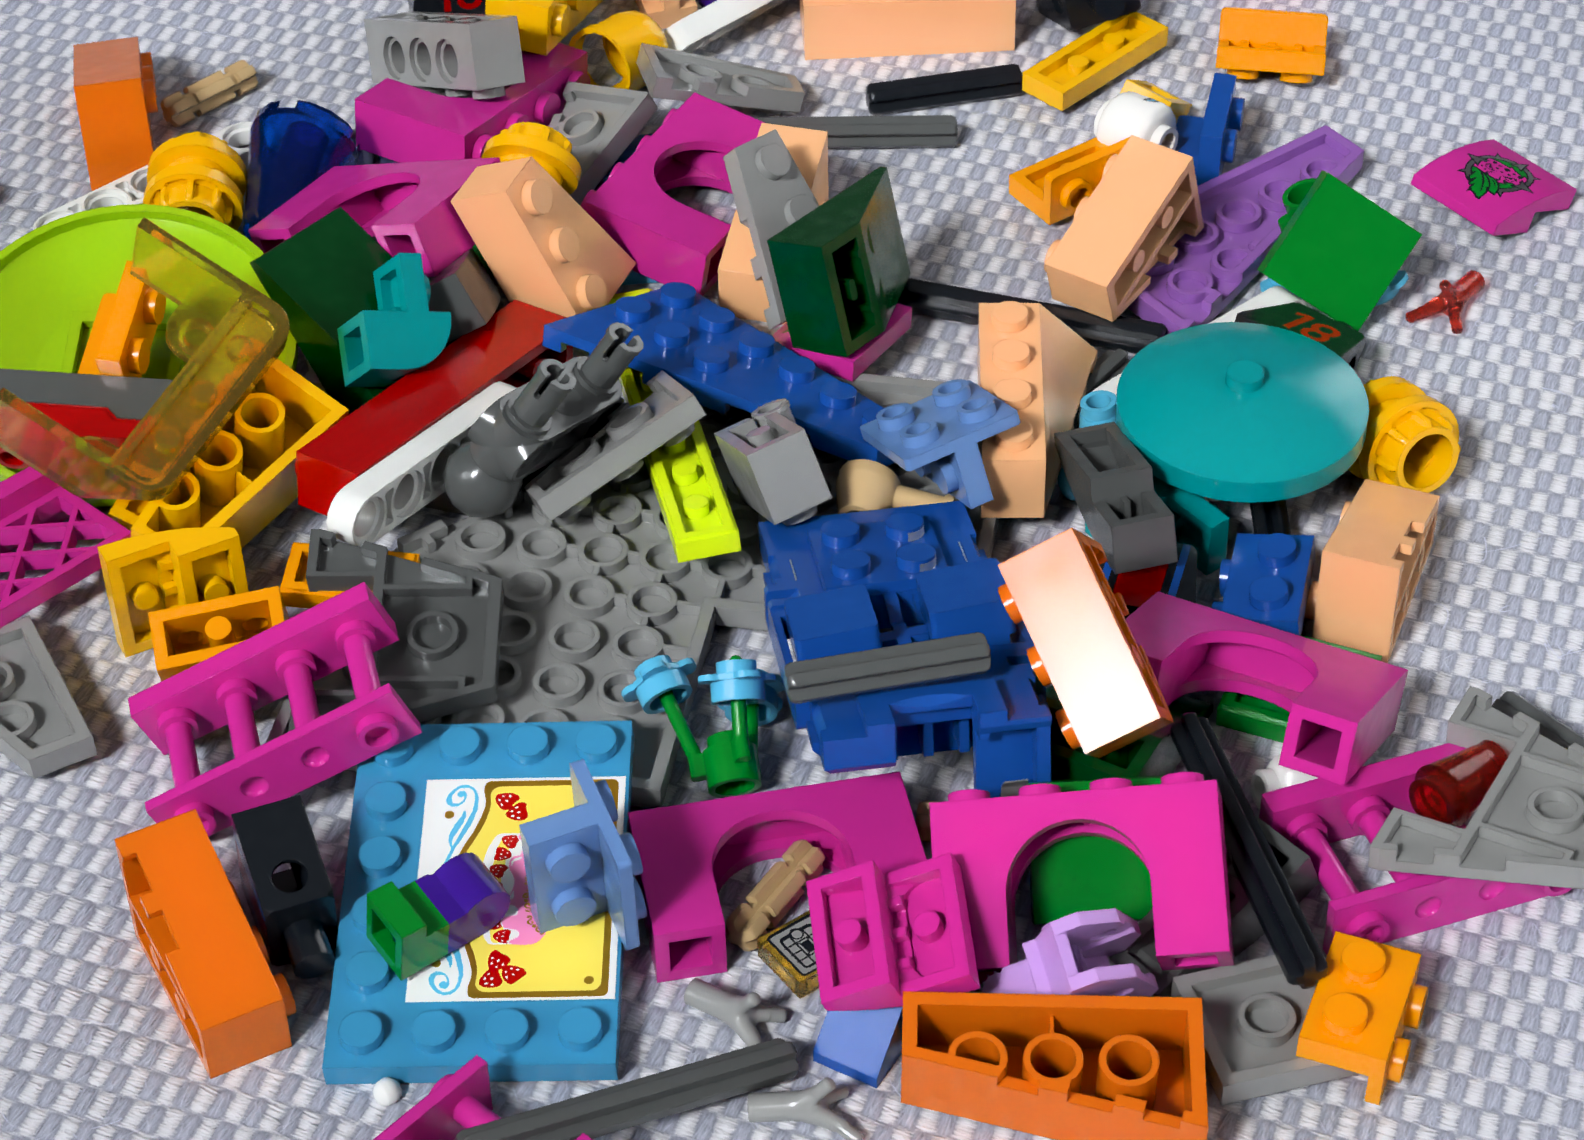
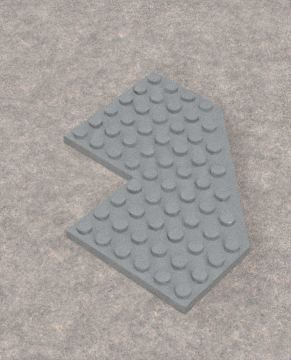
M861 373L857 379L851 382L830 374L841 382L851 384L856 388L857 392L883 408L899 403L912 404L931 396L933 389L944 383L943 381ZM701 405L706 415L699 420L740 533L742 551L678 563L644 458L642 459L644 462L642 467L635 474L617 483L609 481L590 494L592 499L584 509L567 518H560L558 516L550 522L536 508L526 491L520 490L514 504L501 515L488 518L467 517L449 526L440 519L398 538V549L393 550V552L420 554L421 562L426 557L502 578L504 588L497 702L420 722V724L632 720L634 753L631 806L662 807L680 742L666 712L647 714L644 712L638 699L632 702L624 701L621 691L636 680L634 675L635 669L650 658L668 655L671 657L672 662L692 658L697 668L694 672L687 675L693 691L687 700L679 704L687 721L698 686V676L702 673L715 625L768 631L765 620V584L763 581V573H766V569L759 548L758 522L769 520L741 500L714 436V433L746 418L753 419L751 413L730 405V410L723 414ZM813 447L832 495L831 499L816 506L818 511L813 516L838 514L836 481L841 467L849 460ZM896 463L887 466L898 476L901 485L945 496L936 483L926 476L920 477L915 470L906 471ZM965 505L976 532L978 550L984 549L987 558H991L999 518H981V505L973 509ZM891 628L879 629L880 633L891 631ZM348 665L313 682L315 690H353ZM288 695L283 700L266 743L287 733L289 730L291 708ZM357 765L347 769L346 771L357 772Z

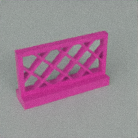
M43 459L0 482V572H10L8 580H0V628L100 570L101 563L97 547L131 537L129 529L61 486L57 469ZM105 539L92 547L76 548L78 540ZM62 541L60 549L32 551L34 543ZM54 569L42 577L24 578L25 572L28 570Z

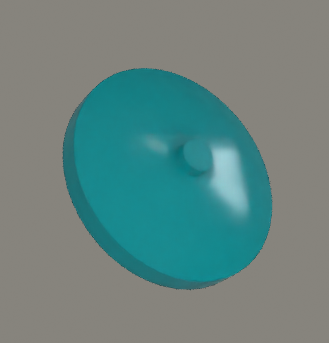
M1220 322L1192 326L1169 333L1151 342L1140 350L1124 368L1118 382L1115 408L1116 425L1152 466L1154 476L1176 488L1202 497L1246 503L1272 502L1302 496L1316 491L1339 478L1352 466L1362 451L1366 439L1369 416V401L1361 379L1352 367L1334 351L1309 337L1290 330L1246 322Z

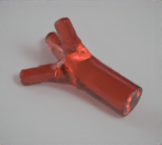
M1472 270L1453 284L1448 280L1441 281L1439 288L1442 292L1424 305L1405 314L1407 322L1413 323L1420 319L1444 313L1449 317L1452 333H1462L1461 316L1467 301L1484 289V277L1479 272Z

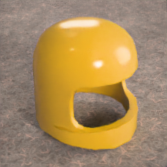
M632 10L618 12L597 24L584 27L571 38L568 45L583 50L582 46L588 34L596 33L603 36V47L606 56L615 71L622 77L619 83L611 87L639 90L646 86L636 64L641 43L668 48L665 34L658 23L647 14ZM587 71V74H588L589 77H590V82H591L590 84H592V85H598L597 83L594 82V80L592 79V77L590 76V74H589L588 71Z

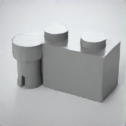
M786 398L777 399L758 407L751 413L753 419L746 418L714 433L741 500L774 525L782 522L784 525L789 526L803 522L817 513V505L832 498L806 431L796 424L790 409L789 400Z

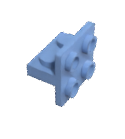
M956 379L938 385L933 389L931 396L912 404H894L880 410L876 414V419L861 425L860 430L866 442L904 470H915L920 477H928L938 485L945 495L951 494L967 507L973 509L994 500L977 443L1013 428L1021 422L1018 411L971 380Z
M584 759L569 763L574 807L519 825L531 913L541 934L562 926L581 924L594 915L608 911L625 950L628 951L640 947L638 920L647 917V909L640 886L634 877L643 873L638 848L630 832L618 834L613 823L618 820L617 808L606 780L594 782Z

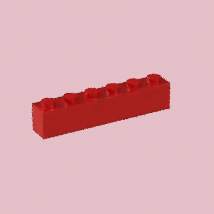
M513 300L493 314L486 325L461 336L444 348L433 361L421 369L405 375L296 451L295 472L298 484V505L327 516L331 502L346 484L491 384L501 381L518 388L531 380L537 372V367L544 359H556L561 363L572 359L573 346L567 345L566 349L561 353L542 346L544 325L567 317L518 300Z

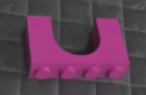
M559 43L547 55L522 51L525 82L505 86V96L489 99L438 95L386 78L355 98L356 148L399 163L482 158L487 141L491 137L500 134L501 130L508 129L512 124L532 122L549 127L553 115L562 113L567 102L562 94L567 82L591 83L590 77L587 74L588 52Z
M694 92L678 109L672 108L666 115L663 124L651 136L645 135L639 142L636 151L624 163L618 162L612 169L608 179L596 191L590 190L580 206L636 262L632 269L633 271L662 284L681 282L691 285L697 293L704 296L718 280V266L731 225L676 201L666 194L665 191L676 187L695 185L717 188L733 194L723 157L734 148L757 138L761 123L765 122Z
M499 157L334 166L250 228L248 232L253 243L266 253L336 208L341 207L371 237L375 236L378 244L391 257L398 253H421L424 274L427 277H435L475 245L450 201L477 166L499 163L501 161Z
M1162 592L1155 593L1125 618L1137 645H1141L1146 652L1167 706L1178 697L1188 693L1226 691L1253 696L1288 711L1289 718L1279 765L1345 786L1395 731L1408 673L1407 669Z
M900 771L628 812L629 832L636 843L643 866V873L635 876L646 904L647 917L644 918L657 983L727 972L726 931L718 896L719 891L726 881L739 870L763 860L782 858L781 856L797 840L804 839L813 847H819L825 855V860L822 863L823 867L832 872L873 860L882 873L885 874L927 860Z
M1176 772L1162 776L1161 784L1132 786V781L1126 778H1103L1090 782V790L1061 792L1059 785L1041 783L1019 788V796L991 798L988 791L966 789L949 793L948 801L929 803L932 858L951 852L961 866L980 984H983L982 982L988 979L987 975H993L994 971L1001 972L1003 967L1018 962L1015 899L1019 882L1029 864L1051 845L1079 836H1096L1115 841L1132 851L1146 866L1151 881L1156 958L1162 971L1235 966L1222 796L1217 780H1204V775L1197 772Z

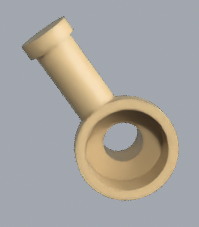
M856 459L846 462L841 467L836 481L838 514L953 502L955 499L950 494L942 496L903 486L900 484L898 476L890 468L879 462L867 459Z

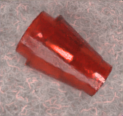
M1483 740L1477 745L1422 766L1415 775V781L1409 787V799L1413 809L1420 816L1456 827L1463 825L1480 805L1507 760V754L1497 743Z

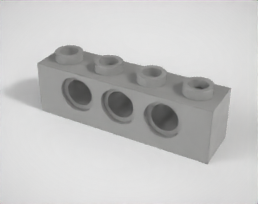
M409 11L364 19L373 83H380L386 78H390L435 94L446 93V96L449 97L472 95L473 99H489L505 96V86L525 82L517 15Z

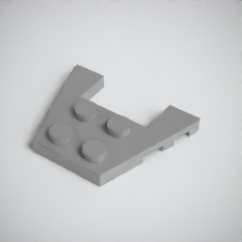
M1470 686L1448 720L1446 742L1506 760L1464 829L1394 807L1370 844L1368 867L1382 871L1584 889V747L1577 743H1573L1568 749L1539 734L1540 722L1522 712H1518L1513 718L1492 707V695L1479 688Z

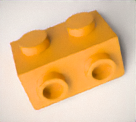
M1226 6L1221 10L1216 68L1227 69L1226 74L1237 75V79H1258L1259 71L1280 73V80L1284 82L1311 83L1313 75L1324 76L1328 16L1325 13Z
M1097 137L1014 172L1009 175V194L1049 225L1075 214L1080 201L1086 196L1090 197L1101 181L1108 159L1113 154H1119L1130 137L1110 146L1099 142Z
M127 260L116 294L106 293L102 296L78 374L141 378L142 374H145L147 371L152 342L157 326L161 324L164 318L166 307L165 292L157 286L151 263Z
M1336 931L1326 957L1328 972L1325 977L1318 980L1298 1037L1296 1056L1368 1076L1365 1102L1380 1105L1387 1081L1401 1083L1406 1069L1412 1040L1402 1038L1404 1028L1407 1026L1418 1029L1423 1016L1429 987L1416 984L1421 954Z

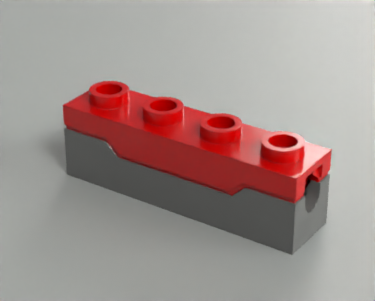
M0 368V464L13 469H23L43 459L55 468H62L73 473L98 470L122 472L131 476L136 467H139L151 474L166 475L170 468H174L175 455H177L186 415L176 382L170 379Z

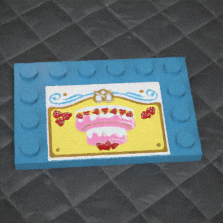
M632 720L420 724L422 733L357 764L335 953L336 960L334 962L322 1065L326 1085L376 1084V1082L384 1077L393 1078L399 1083H437L445 1075L454 1074L476 1055L487 1062L490 1082L618 1080L624 946L608 911L591 916L581 924L562 926L540 934L531 913L519 825L574 807L569 763L584 759L594 782L606 780L609 785L618 813V820L613 822L618 834L621 835L629 832L628 812H631L634 753ZM474 853L510 895L511 902L508 911L485 934L401 981L366 936L367 893L391 881L400 889L427 874L429 876L434 874L445 862L457 855Z

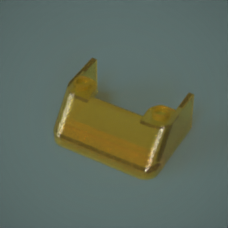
M145 217L137 225L130 274L179 305L167 322L165 337L169 349L174 355L186 362V365L121 446L117 448L99 437H79L7 389L2 388L0 390V447L67 491L82 498L154 501L169 495L285 348L288 338L289 319L285 310L278 303Z

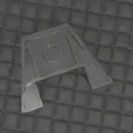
M311 529L306 569L309 592L346 591L362 582H365L370 590L373 591V594L394 620L399 637L398 641L373 653L380 685L383 686L390 683L419 722L497 702L504 604L502 578L426 557L423 558L421 563L388 555L387 547L365 541L362 547L336 541L334 532ZM315 690L320 716L355 700L353 690ZM290 712L288 732L295 729L292 712Z

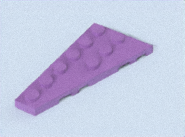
M1325 125L1199 185L1198 193L1204 228L1196 237L1185 233L1173 245V247L1178 248V254L1169 265L1158 261L1146 273V275L1151 276L1150 285L1132 302L1128 309L1143 320L1165 325L1166 335L1184 328L1210 323L1259 273L1258 267L1281 234L1278 219L1287 214L1282 201V196L1286 189L1298 181L1317 178L1322 170L1347 184L1362 169L1364 150Z

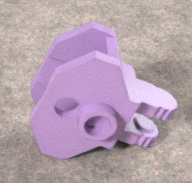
M1116 908L1075 912L1044 925L1041 933L1035 939L1022 943L1026 959L1003 967L1001 972L994 971L993 975H987L988 979L982 982L984 986L980 991L983 993L1151 997L1159 988L1155 976L1150 972L1142 973L1140 968L1134 963L1110 966L1108 957L1125 951L1141 935L1136 920Z

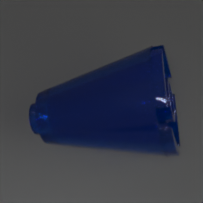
M298 100L295 108H278L280 101L270 102L257 112L250 128L243 235L250 241H252L248 232L250 228L332 167L357 165L361 150L360 144L356 147L351 139L353 129L345 120L331 110L311 102Z

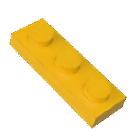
M1139 12L1105 21L1024 71L1022 91L1038 98L1049 106L1064 111L1167 46L1168 27Z

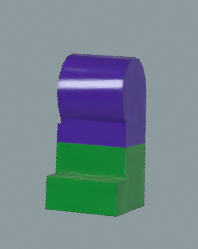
M463 853L445 862L434 874L430 876L427 874L400 889L391 881L367 893L366 936L402 981L492 929L508 911L511 902L510 895L474 853Z

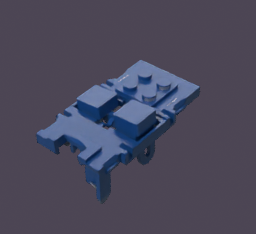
M953 501L812 516L803 522L789 526L784 525L782 522L777 525L770 521L758 522L759 548L766 569V573H763L765 584V620L783 685L784 666L789 662H793L787 639H790L796 661L975 632L983 633L990 647L991 667L989 671L983 674L800 704L790 702L787 696L796 729H807L812 750L820 756L824 771L832 774L893 767L896 765L898 756L923 754V757L934 756V752L959 750V753L970 752V748L973 746L974 789L990 792L991 798L1019 796L1018 789L1026 786V782L1051 781L1052 714L1046 702V687L1037 678L1027 656L1026 650L1034 646V643L1024 621L1015 624L1008 615L998 593V587L1006 583L998 567L1000 562L996 558H987L984 549L978 550L976 532L966 507L962 502ZM891 628V631L880 633L879 629Z

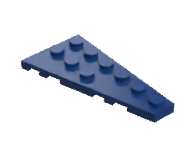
M681 282L667 283L660 289L638 296L622 297L615 303L544 325L542 346L561 353L566 349L567 345L589 352L590 356L612 323H624L633 329L624 343L627 345L636 335H639L644 343L642 351L634 357L628 366L642 372L643 384L648 385L647 382L663 370L693 393L700 405L723 414L730 410V405L752 413L755 409L768 402L786 398L789 400L790 409L796 424L804 428L806 433L809 434V441L812 447L849 461L867 459L879 462L885 466L895 463L866 442L860 430L861 425L875 420L876 414L884 409L883 407L857 392L856 388L851 384L841 382L823 371L812 360L799 356L781 345L770 334L759 331L739 319L731 310L720 307L697 293L691 285Z

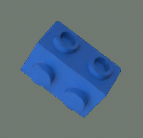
M1214 74L1204 117L1186 115L1178 117L1176 129L1179 137L1175 151L1193 157L1197 186L1222 175L1225 162H1234L1238 131H1241L1245 98L1235 97L1237 75Z
M1237 533L1232 559H1222L1220 565L1219 589L1223 602L1213 601L1211 608L1301 636L1316 557L1314 535Z

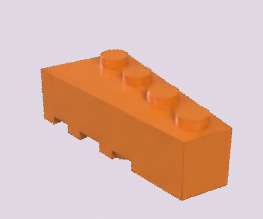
M903 991L901 1103L1055 1140H1207L1208 1108L1202 998Z

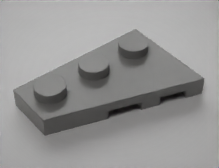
M641 43L636 61L651 98L686 101L695 92L723 105L754 108L763 113L780 115L782 111L799 113L805 94L795 75Z
M567 82L562 94L567 103L562 113L553 115L549 127L563 134L571 142V154L574 155L581 166L582 172L578 187L570 194L579 205H581L586 194L590 190H594L603 177L610 172L614 163L633 139L640 134L644 125L658 109L649 92Z
M776 129L734 148L723 157L740 223L749 228L756 256L750 261L755 280H763L770 305L769 308L764 310L769 331L787 321L767 240L820 206Z
M661 370L647 382L653 392L643 402L632 406L629 403H622L607 416L609 422L605 427L606 433L598 440L590 437L576 442L523 487L536 508L550 522L558 516L560 518H567L578 513L590 503L592 499L590 494L609 481L617 483L629 478L642 467L644 463L642 459L662 445L664 447L674 446L692 434L695 429L694 423L706 415L694 394Z
M26 616L0 628V752L32 778L36 779L98 755L92 733L30 616Z

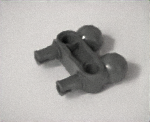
M612 323L590 356H577L565 363H561L556 359H544L528 383L505 394L488 407L469 430L467 437L471 441L463 443L447 459L443 471L445 492L452 505L469 517L488 518L501 515L517 500L523 484L522 478L531 473L537 476L576 442L593 437L601 431L609 422L607 416L624 402V399L621 397L622 385L619 378L634 357L642 351L644 343L640 336H634L626 345L624 342L633 329L624 323Z

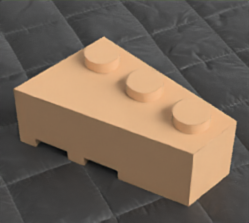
M761 123L757 137L776 129L818 204L822 205L828 201V131ZM735 210L718 266L719 306L731 310L738 318L767 322L764 310L769 308L770 305L763 280L756 281L750 260L756 256L750 230L740 223L738 212Z
M1133 135L1130 136L1120 153L1113 154L1108 159L1103 170L1102 179L1091 196L1084 197L1078 204L1073 223L1062 239L1055 240L1047 251L1044 270L1047 272L1052 299L1114 322L1150 285L1151 276L1146 275V273L1158 261L1169 265L1178 254V248L1173 247V245L1185 233L1196 237L1204 228L1192 156Z
M532 156L477 166L450 201L509 302L518 300L564 317H571L608 305L636 265V262Z
M1364 480L1352 502L1346 501L1344 503L1339 523L1322 550L1319 582H1312L1305 610V618L1314 620L1312 638L1382 656V662H1389L1433 544L1439 495L1374 480Z

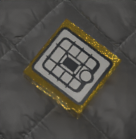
M810 910L757 939L758 956L799 999L819 988Z

